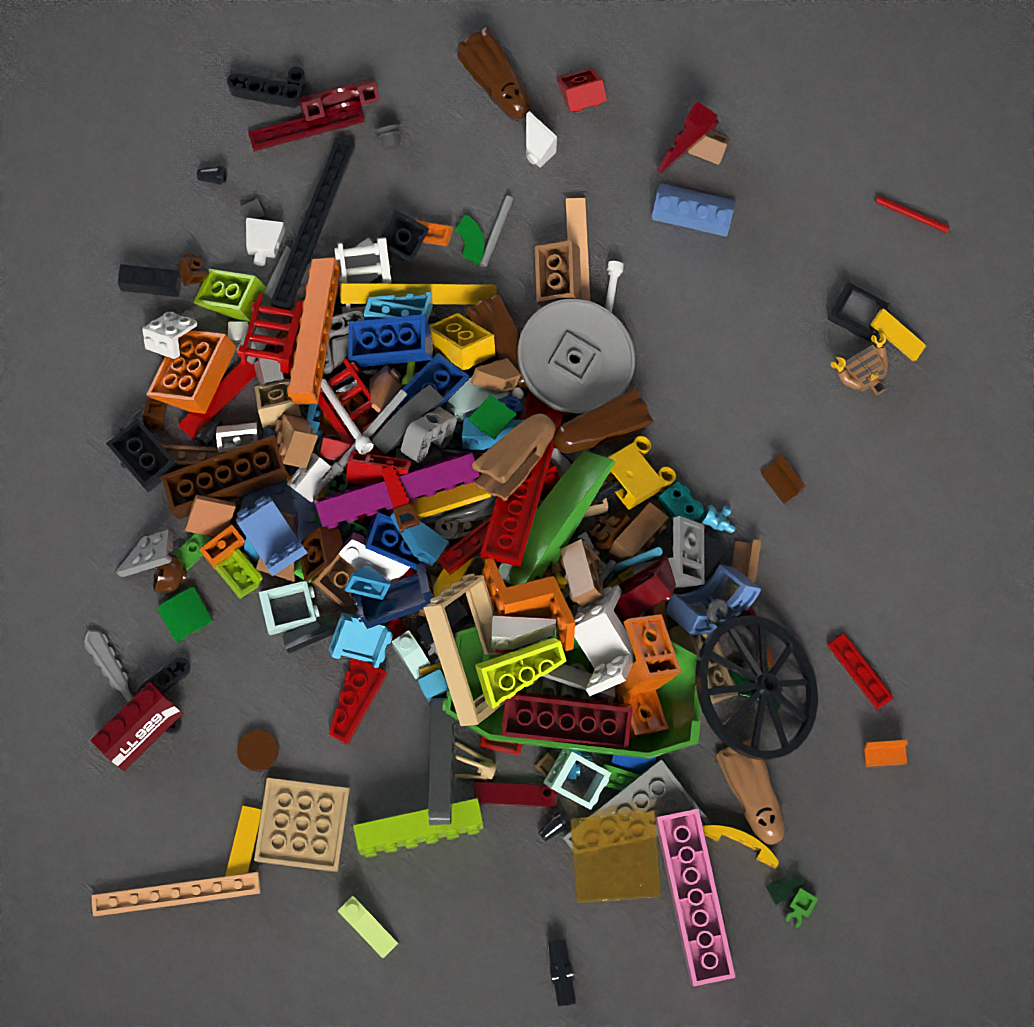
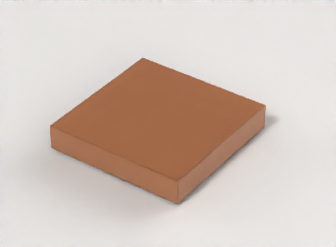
M196 495L184 527L185 531L216 537L228 528L236 508L235 503Z

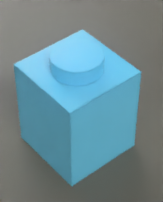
M440 669L418 680V684L428 702L432 698H437L447 692L448 684L444 673L442 674Z

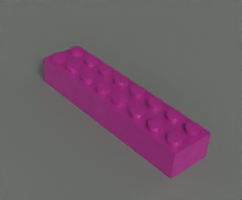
M466 450L410 468L408 474L399 476V481L402 482L401 486L404 487V492L407 493L406 497L409 498V503L417 501L418 496L425 495V497H430L437 494V490L444 489L448 491L456 488V484L461 482L464 485L476 481L475 478L480 477L478 471L472 468V464L475 462L473 453ZM384 480L368 485H357L313 500L322 527L326 526L327 529L339 526L338 522L344 520L347 523L358 520V516L362 514L367 516L377 514L378 509L386 508V510L393 509Z

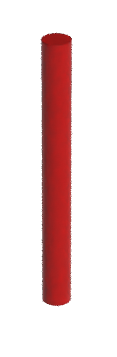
M878 196L876 200L877 204L944 233H947L950 228L946 224L881 196Z

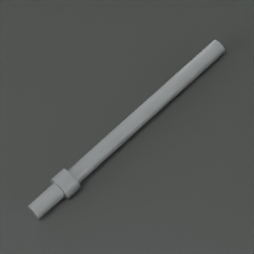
M401 389L363 432L362 436L370 438L407 396L404 390ZM355 443L338 462L335 461L330 467L331 470L321 481L324 485L328 486L337 475H340L345 470L344 467L351 452H358Z

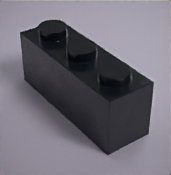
M120 264L117 283L120 290L125 292L179 297L182 278L179 270Z

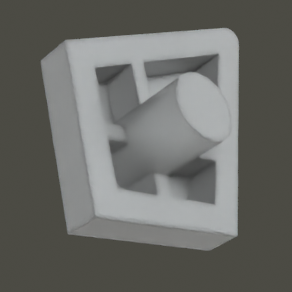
M349 335L332 339L334 369L344 363L342 360L345 358L348 360Z

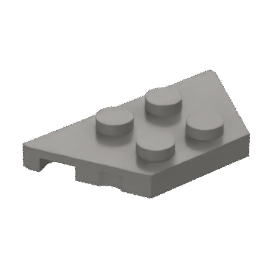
M170 530L143 537L117 569L116 574L120 577H125L171 563L172 557L168 553L173 550L174 534Z

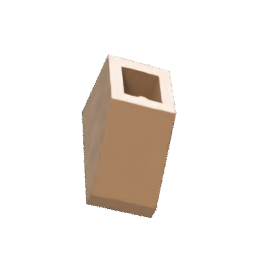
M506 358L484 366H478L474 370L471 383L487 390L503 393L516 388L521 374L509 359Z

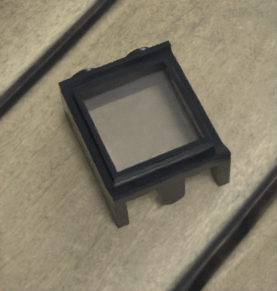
M848 281L831 310L828 320L870 341L872 335L877 336L879 333L870 325L880 309L884 308L890 313V310H888L890 302L887 303Z

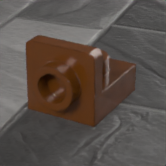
M155 399L146 400L143 422L148 430L164 431L167 403Z

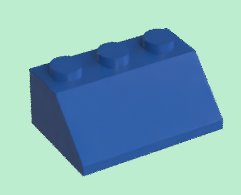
M378 512L370 521L366 532L365 549L417 570L416 565L421 562L413 555L391 517Z

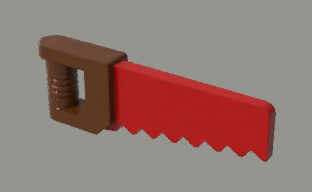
M394 465L383 468L381 472L394 508L393 512L400 533H403L405 529L420 525L415 507H413L412 503H409V498L406 497L407 493L404 492V487L401 486L402 482L399 481V476L396 475L397 471L393 469ZM407 513L414 517L403 522L399 518V516Z

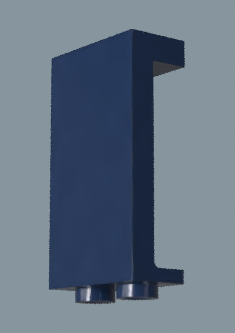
M424 562L416 565L418 574L391 583L383 600L359 594L353 596L355 605L359 609L356 611L359 622H363L365 627L369 629L424 609L423 607L430 603V599L435 597L431 575Z

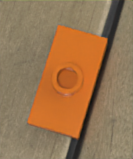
M416 220V222L429 228L423 240L424 243L448 246L453 231L452 226Z

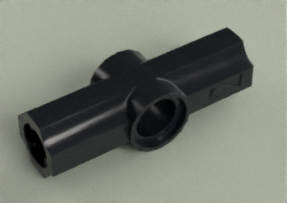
M566 940L548 942L551 962L550 973L552 984L555 987L557 1005L559 1007L576 1004L572 983L574 981L573 971L568 958Z

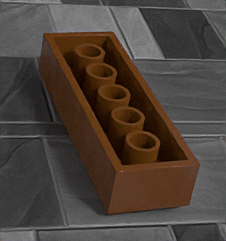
M275 435L266 437L161 476L171 512L178 519L189 516L196 495L231 501L287 480L291 474L288 465L282 463L277 437Z

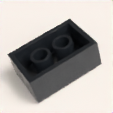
M138 418L106 443L147 493L162 482L161 476L174 472L179 468L173 458Z

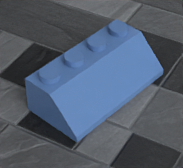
M660 183L653 208L652 220L727 237L736 200Z

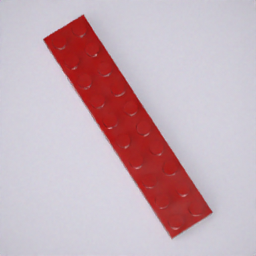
M529 389L520 420H526L536 414H544L554 421L555 429L557 430L561 426L564 412L547 406ZM553 439L526 480L508 499L503 501L497 496L480 558H493L497 562L521 567L554 451Z

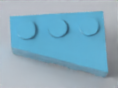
M432 292L418 296L407 294L406 297H394V295L369 297L364 311V320L426 314L427 320H429L433 306Z

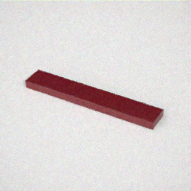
M351 105L335 109L327 113L326 116L306 121L301 117L252 130L248 134L254 152L363 123L365 120L361 106Z

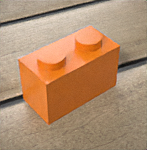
M230 525L199 550L210 566L216 570V565L232 556L234 550L238 548L241 551L244 548L245 540L233 525Z

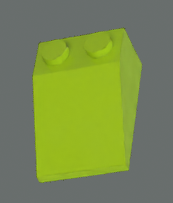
M209 269V275L203 281L194 303L231 318L250 322L253 314L251 313L253 301H257L259 294H264L266 287L253 275Z

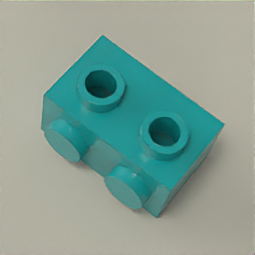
M676 482L659 495L658 502L672 518L681 516L696 522L702 517L704 512L701 503L698 500L694 501L690 496L689 489L679 482Z

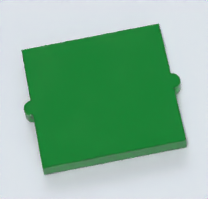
M489 395L468 418V421L478 427L480 432L486 433L495 440L517 414L505 406L504 402L501 403L492 395Z

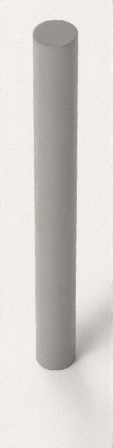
M507 195L505 197L480 262L482 267H487L513 201L511 196Z

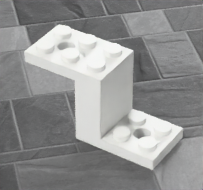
M618 585L612 588L610 586L604 588V598L583 608L580 606L574 617L576 622L574 637L594 667V672L586 687L589 696L626 681L635 661V655L627 631L614 612V608L622 593Z

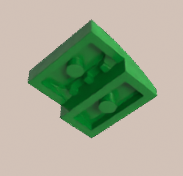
M195 586L177 594L157 607L175 642L182 641L193 632H199L214 621Z

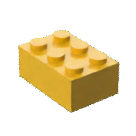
M459 313L429 325L433 341V351L439 353L462 370L470 369L472 366L495 356L494 335Z

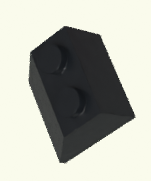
M394 210L390 214L379 238H386L389 257L412 263L429 228Z

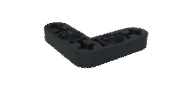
M185 658L173 660L142 683L138 688V693L149 682L157 684L166 692L190 673L191 666ZM179 663H181V665L186 664L184 666V672L179 670L176 673H174L177 676L174 679L173 675L169 672V670L172 669V671L174 672L178 669L177 665ZM168 675L170 677L169 683L167 685L159 684L160 676ZM180 719L175 723L176 727L174 729L170 727L166 733H178L181 729Z

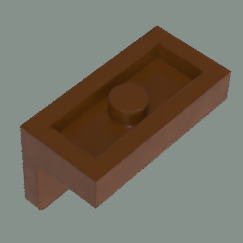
M782 454L775 458L773 464L761 471L762 477L783 504L803 492L805 488L804 483Z

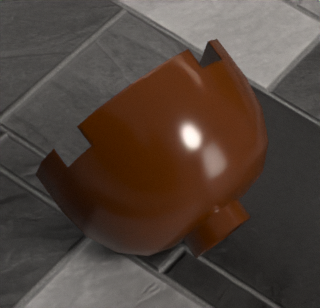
M168 553L172 557L171 563L156 567L153 591L160 593L173 592L179 587L181 581L185 582L187 570L183 569L182 561L175 554Z

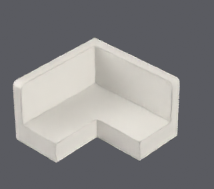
M312 452L307 467H298L299 469L287 485L308 501L313 502L325 485L321 481L329 473L331 466Z

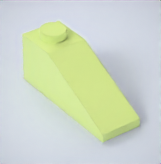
M354 896L338 910L339 914L382 958L398 944Z

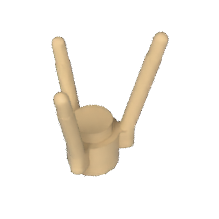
M456 741V746L482 761L479 763L456 755V759L478 767L477 773L481 775L455 774V777L477 779L485 782L487 778L492 780L497 764L493 763V760Z

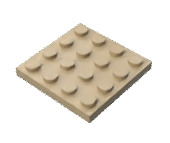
M267 778L254 861L338 872L350 788Z

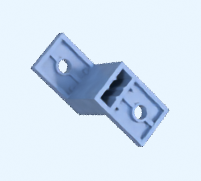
M262 495L253 501L255 505L250 508L245 506L240 509L235 519L265 563L270 574L274 576L307 554V551L270 496L265 497Z

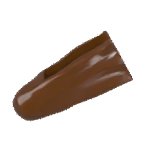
M485 27L480 32L470 35L458 44V48L461 51L457 54L458 59L475 81L488 93L492 101L508 117L514 120L524 118L531 111L530 98L521 79L511 66L504 49L491 33L489 27Z
M497 293L491 298L480 301L473 307H468L466 309L468 315L465 318L494 335L495 356L489 358L490 362L493 363L494 361L508 358L521 374L517 358L520 335L500 295ZM521 375L516 388H521L523 392H527L529 388Z
M635 388L562 424L557 428L553 442L555 447L562 453L579 452L626 439L645 430L644 427L652 424L654 420L649 415L646 402L639 396L638 388Z

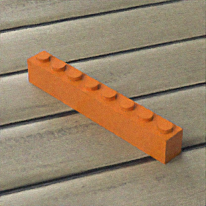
M335 258L312 259L311 267L308 270L309 281L305 287L306 298L302 304L303 315L299 321L300 332L296 338L297 349L293 354L294 365L290 371L291 382L287 388L288 396L291 397L295 405L318 404L341 272Z

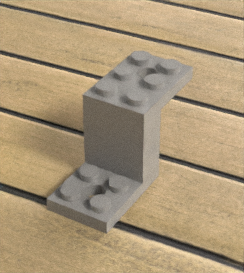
M681 516L673 517V557L668 558L676 582L675 589L704 584V525ZM650 561L634 565L633 575L637 574L638 572L655 563L656 561ZM643 611L639 617L648 616V611Z

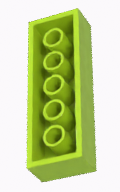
M478 798L453 803L452 822L449 825H429V809L353 825L360 855H365V858L376 856L379 851L385 850V853L398 851L397 847L406 846V849L417 847L420 842L426 841L427 844L439 842L438 838L447 837V840L458 838L461 833L467 832V835L480 833L479 830L483 829V821Z

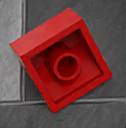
M593 68L557 78L565 105L570 112H579L585 107L599 106L602 102L607 101L603 80Z

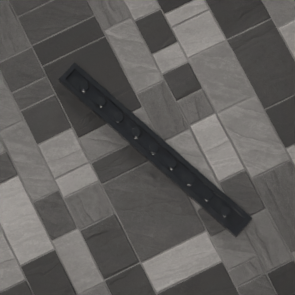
M336 138L270 301L271 306L291 309L355 149L354 142Z

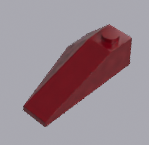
M696 101L683 122L684 130H681L676 135L673 142L675 144L674 147H670L657 171L663 174L707 136L711 130L714 131L720 122L717 120L719 116Z

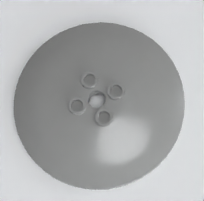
M564 299L542 307L528 320L518 342V365L526 385L541 402L560 412L581 415L611 399L621 396L628 388L634 373V348L626 328L610 311L590 301ZM576 355L579 363L573 364L569 356Z

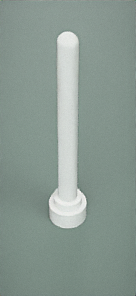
M609 261L607 268L610 279L605 309L611 313L617 279L623 273L624 264L618 261Z
M322 378L321 388L355 438L357 451L361 455L370 452L373 448V443L368 437L362 436L327 381Z

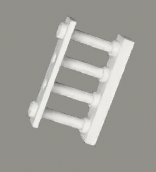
M385 237L377 238V243H374L372 246L343 249V244L337 243L338 248H334L336 260L340 261L342 283H347L348 276L377 273L378 275L381 274L382 282L380 284H391ZM372 253L379 255V263H376V265L345 268L344 257ZM345 304V307H342V314L351 311H360L364 314L366 306L350 308V304Z

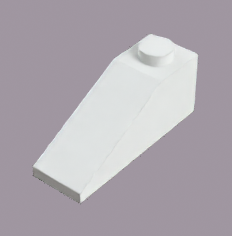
M493 616L491 649L513 650L555 635L556 619Z

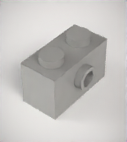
M258 358V361L254 363L259 386L284 379L281 372V364L278 361Z

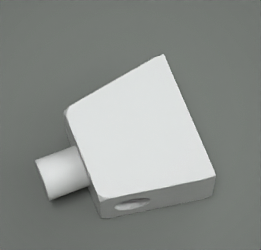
M253 218L246 219V247L248 254L254 255L253 263L255 265L264 266L266 257H276L285 233L283 222Z

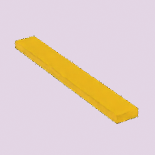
M341 283L340 303L367 304L369 297L394 295V297H406L407 294L418 296L432 292L433 304H478L480 301L497 294V285Z

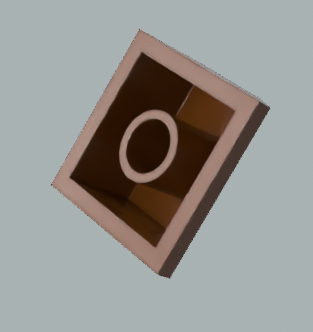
M318 527L300 542L307 551V554L300 558L304 581H310L328 567L343 549L340 529Z

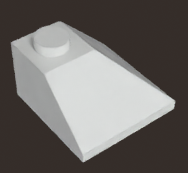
M529 111L526 114V157L530 163L541 167L556 153L557 136Z

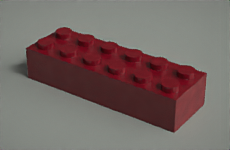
M518 691L515 693L516 695L505 700L501 736L628 750L633 712L632 704Z

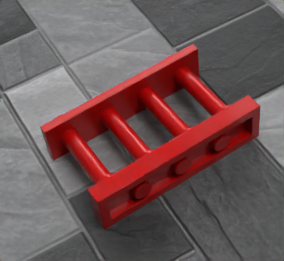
M258 295L257 301H253L251 313L253 314L244 343L239 345L238 349L241 365L245 366L247 357L250 356L278 361L281 364V372L289 373L293 354L297 346V334L300 332L299 321L303 315L302 301L297 302L296 309L292 308V310L263 305V295ZM261 313L289 317L292 322L283 324L260 320L259 318ZM257 327L283 331L288 336L282 339L255 334ZM253 341L281 346L283 352L274 353L251 349V344Z
M345 358L342 361L347 368L329 379L327 383L332 388L351 374L353 375L358 384L339 396V401L343 404L362 390L369 399L349 413L353 421L372 408L370 392L357 375L359 369L353 361L349 363ZM321 388L318 405L341 439L346 442L355 443V438L352 434L349 435L345 429L347 426L341 417H337L334 406L330 401L327 402L324 397L325 393ZM389 415L382 424H386L391 419V416ZM371 423L359 430L360 433L363 434Z

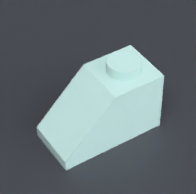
M409 630L392 641L393 648L415 679L420 677L419 669L431 666L423 650Z

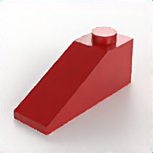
M352 451L347 461L346 482L355 485H368L383 481L384 478L381 470L394 465L393 469L397 471L396 475H405L410 470L412 460L368 453L361 455L359 452Z

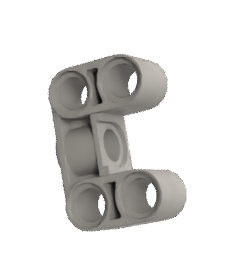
M438 407L420 419L413 421L406 430L401 452L417 463H420L426 457L431 442L444 449L452 439L457 417Z

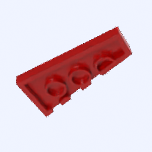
M350 658V666L345 675L344 687L340 693L339 704L335 710L329 731L330 737L346 745L350 743L388 675L386 671L375 668L366 661Z

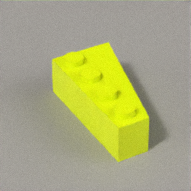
M551 638L476 664V670L487 705L492 709L496 708L507 698L510 699L524 687L533 684V681L539 677L545 676L565 663L566 657L561 641Z

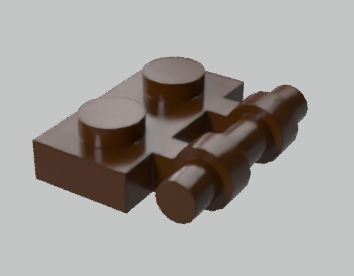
M605 513L603 517H599L596 521V526L589 530L587 535L596 549H610L614 541L629 525L631 519L628 515L611 516Z

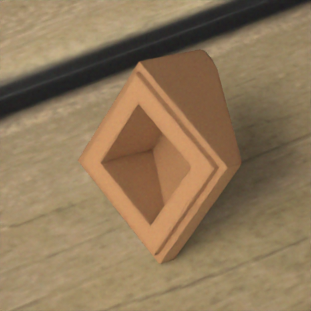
M554 750L549 751L535 765L545 778L559 756Z

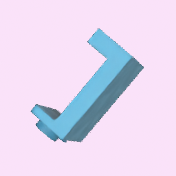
M342 612L328 650L331 657L340 659V656L343 655L370 662L373 667L378 668L380 662L384 661L385 648L392 640V632L388 624L385 623L367 629L363 622H359L357 616Z

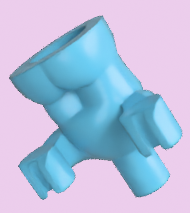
M708 506L701 518L702 524L709 525L715 530H726L731 534L735 530V526L731 525L730 521L726 519L727 515H730L732 508L724 506L719 513L714 506Z

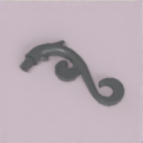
M491 495L490 498L464 505L465 509L444 515L436 521L434 526L435 532L446 540L454 538L459 530L457 521H452L453 526L450 530H444L442 525L447 520L476 514L487 508L497 496Z
M714 599L710 602L707 609L708 619L716 626L724 623V621L717 619V609L719 608L720 618H726L728 613L727 604L722 599ZM745 626L734 627L737 634L743 637L741 638L742 642L746 643L747 650L757 663L758 636L755 635L754 637ZM729 635V647L732 650L739 651L736 644ZM745 660L742 664L743 669L749 672L752 671Z

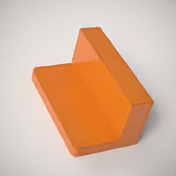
M908 740L867 742L863 746L865 767L907 764L906 746L908 745Z

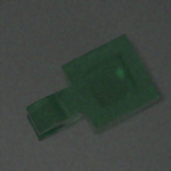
M801 875L789 882L783 877L767 885L766 889L776 906L793 897L792 890L803 885L805 882Z

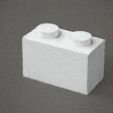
M257 422L218 426L216 430L218 453L228 452L258 441Z

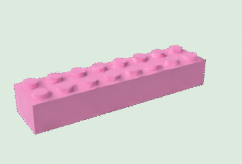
M699 809L657 817L655 822L691 986H698L735 978Z

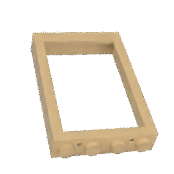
M474 574L463 576L462 581L453 583L452 588L442 591L440 596L430 599V603L423 607L460 726L481 723L505 703L504 700L499 706L492 709L487 705L484 693L473 701L444 608L466 593L484 654L495 653V649H491L492 617L496 615L484 576H475Z

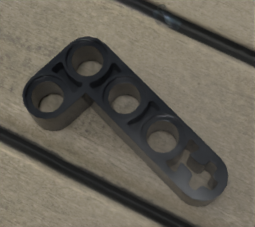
M292 67L288 71L285 82L233 73L228 76L227 84L230 94L234 97L296 108L299 106L298 98L304 95L306 78L302 68ZM295 77L301 78L299 80H293ZM253 87H259L258 90H251ZM274 90L278 91L276 94H271V93H270L271 91H274ZM291 94L297 95L293 98L288 97Z

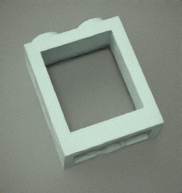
M305 581L259 592L269 635L301 628L317 621L316 617H320L317 605L313 606L311 599L315 598L313 587L308 586V583ZM304 591L310 617L276 626L270 600Z
M562 749L544 784L575 802L592 809L593 805L597 803L603 787L609 782L611 772L572 750ZM576 760L598 771L583 798L561 787Z

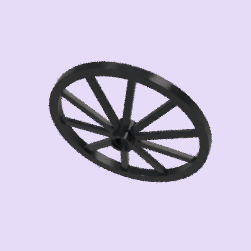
M752 615L728 620L717 626L706 638L697 659L696 690L702 712L709 726L719 739L740 755L756 760L776 759L786 756L799 748L813 728L818 708L816 677L810 660L800 643L792 634L776 622ZM744 625L758 627L760 669L734 627ZM765 630L774 634L786 645V648L769 673ZM726 632L729 633L754 674L712 652L717 641ZM792 652L800 666L804 679L778 681L776 675ZM709 659L750 680V683L708 689L707 672ZM805 686V714L777 691L778 687ZM750 690L752 694L722 724L714 710L710 695ZM759 698L750 747L736 739L728 729ZM774 698L802 722L797 734L789 743ZM766 701L782 746L776 750L758 749Z

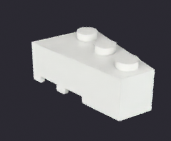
M355 532L343 543V549L339 553L356 570L370 565L385 577L390 584L396 582L410 568L365 549V537Z

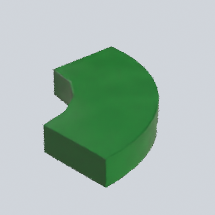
M465 214L455 231L464 241L465 248L462 257L479 266L484 254L483 234L477 223Z

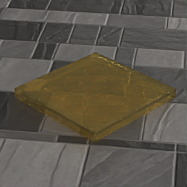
M654 812L570 818L577 903L661 897Z

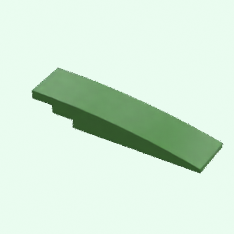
M583 451L537 509L521 567L502 563L498 568L505 585L515 586L534 581L535 577L542 578L550 563L556 565L561 556L560 549L567 546L615 464L613 459Z

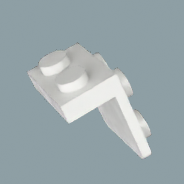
M174 312L164 313L163 316L151 321L150 324L142 328L145 349L176 359L180 356L178 338L195 328L197 321Z

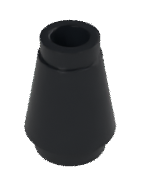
M220 165L198 169L197 179L198 181L221 185L226 183L227 170Z
M213 417L196 432L195 440L204 447L212 445L216 437L217 427L222 426V422Z
M557 812L555 815L552 814L538 834L546 842L566 830V826L569 823L560 812Z

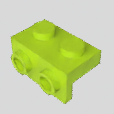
M238 548L234 550L232 556L217 564L215 568L240 599L257 589L263 579L260 571L253 567L247 555Z

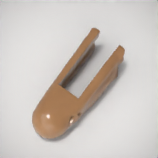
M544 414L533 415L517 425L472 464L474 470L483 473L475 481L476 487L482 488L490 495L499 496L503 501L507 500L526 480L534 466L543 456L548 444L552 441L556 430L554 421Z
M752 738L742 743L751 747ZM729 747L720 750L716 754V759L729 787L739 800L743 814L756 837L767 845H773L781 841L785 833V823L779 802L771 786L765 761L745 757Z

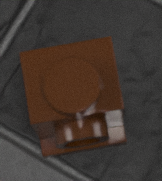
M193 253L185 254L177 264L184 285L202 284L209 275V271L205 270L201 257L194 256Z

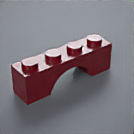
M370 77L300 97L298 101L303 118L306 121L324 117L327 113L341 107L351 105L362 106L380 101L376 82Z

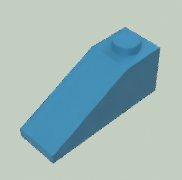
M464 418L462 431L463 449L485 450L491 448L524 420L513 419L494 440L486 433L480 432L478 427L468 421V418Z
M393 512L390 517H391L392 521L394 522V524L396 525L397 529L399 530V527H398V524H397V521H396V518H395V515H394V512ZM409 513L399 516L401 522L414 518ZM419 521L420 525L405 529L400 534L413 555L421 563L424 562L425 565L431 567L449 541Z

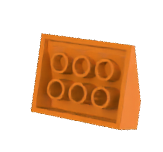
M190 330L178 338L180 356L176 359L164 357L146 395L189 412L205 414L237 347L226 334Z

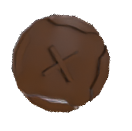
M264 730L249 731L242 736L238 743V759L244 767L251 771L260 772L267 770L278 758L279 748L277 741L270 733Z

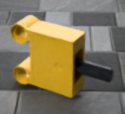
M638 436L632 444L608 457L613 459L615 464L605 479L607 484L599 489L594 500L600 502L616 493L630 510L656 493L665 492L676 479V473L670 467H662L656 473L644 458L651 448V442L644 436Z

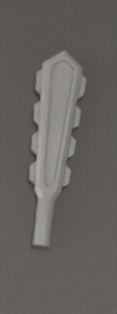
M88 630L84 639V647L89 654L94 655V662L97 666L102 667L101 672L103 675L109 677V684L112 688L120 691L127 703H129L134 698L128 688L127 681L129 678L125 672L121 671L122 665L119 660H115L116 654L112 647H108L109 641L106 635L101 634L100 631Z

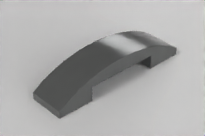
M428 385L409 400L384 425L372 442L387 456L400 443V439L405 436L408 426L413 421L425 416L428 412H432L444 398L431 385Z

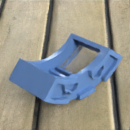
M720 564L714 575L700 588L686 594H673L667 605L666 614L689 634H710L717 627L710 622L707 615V609L711 601L714 599L725 601L728 608L727 617L720 618L719 608L716 611V617L719 621L726 622L736 618L743 610L747 611L756 600L761 588L735 567Z

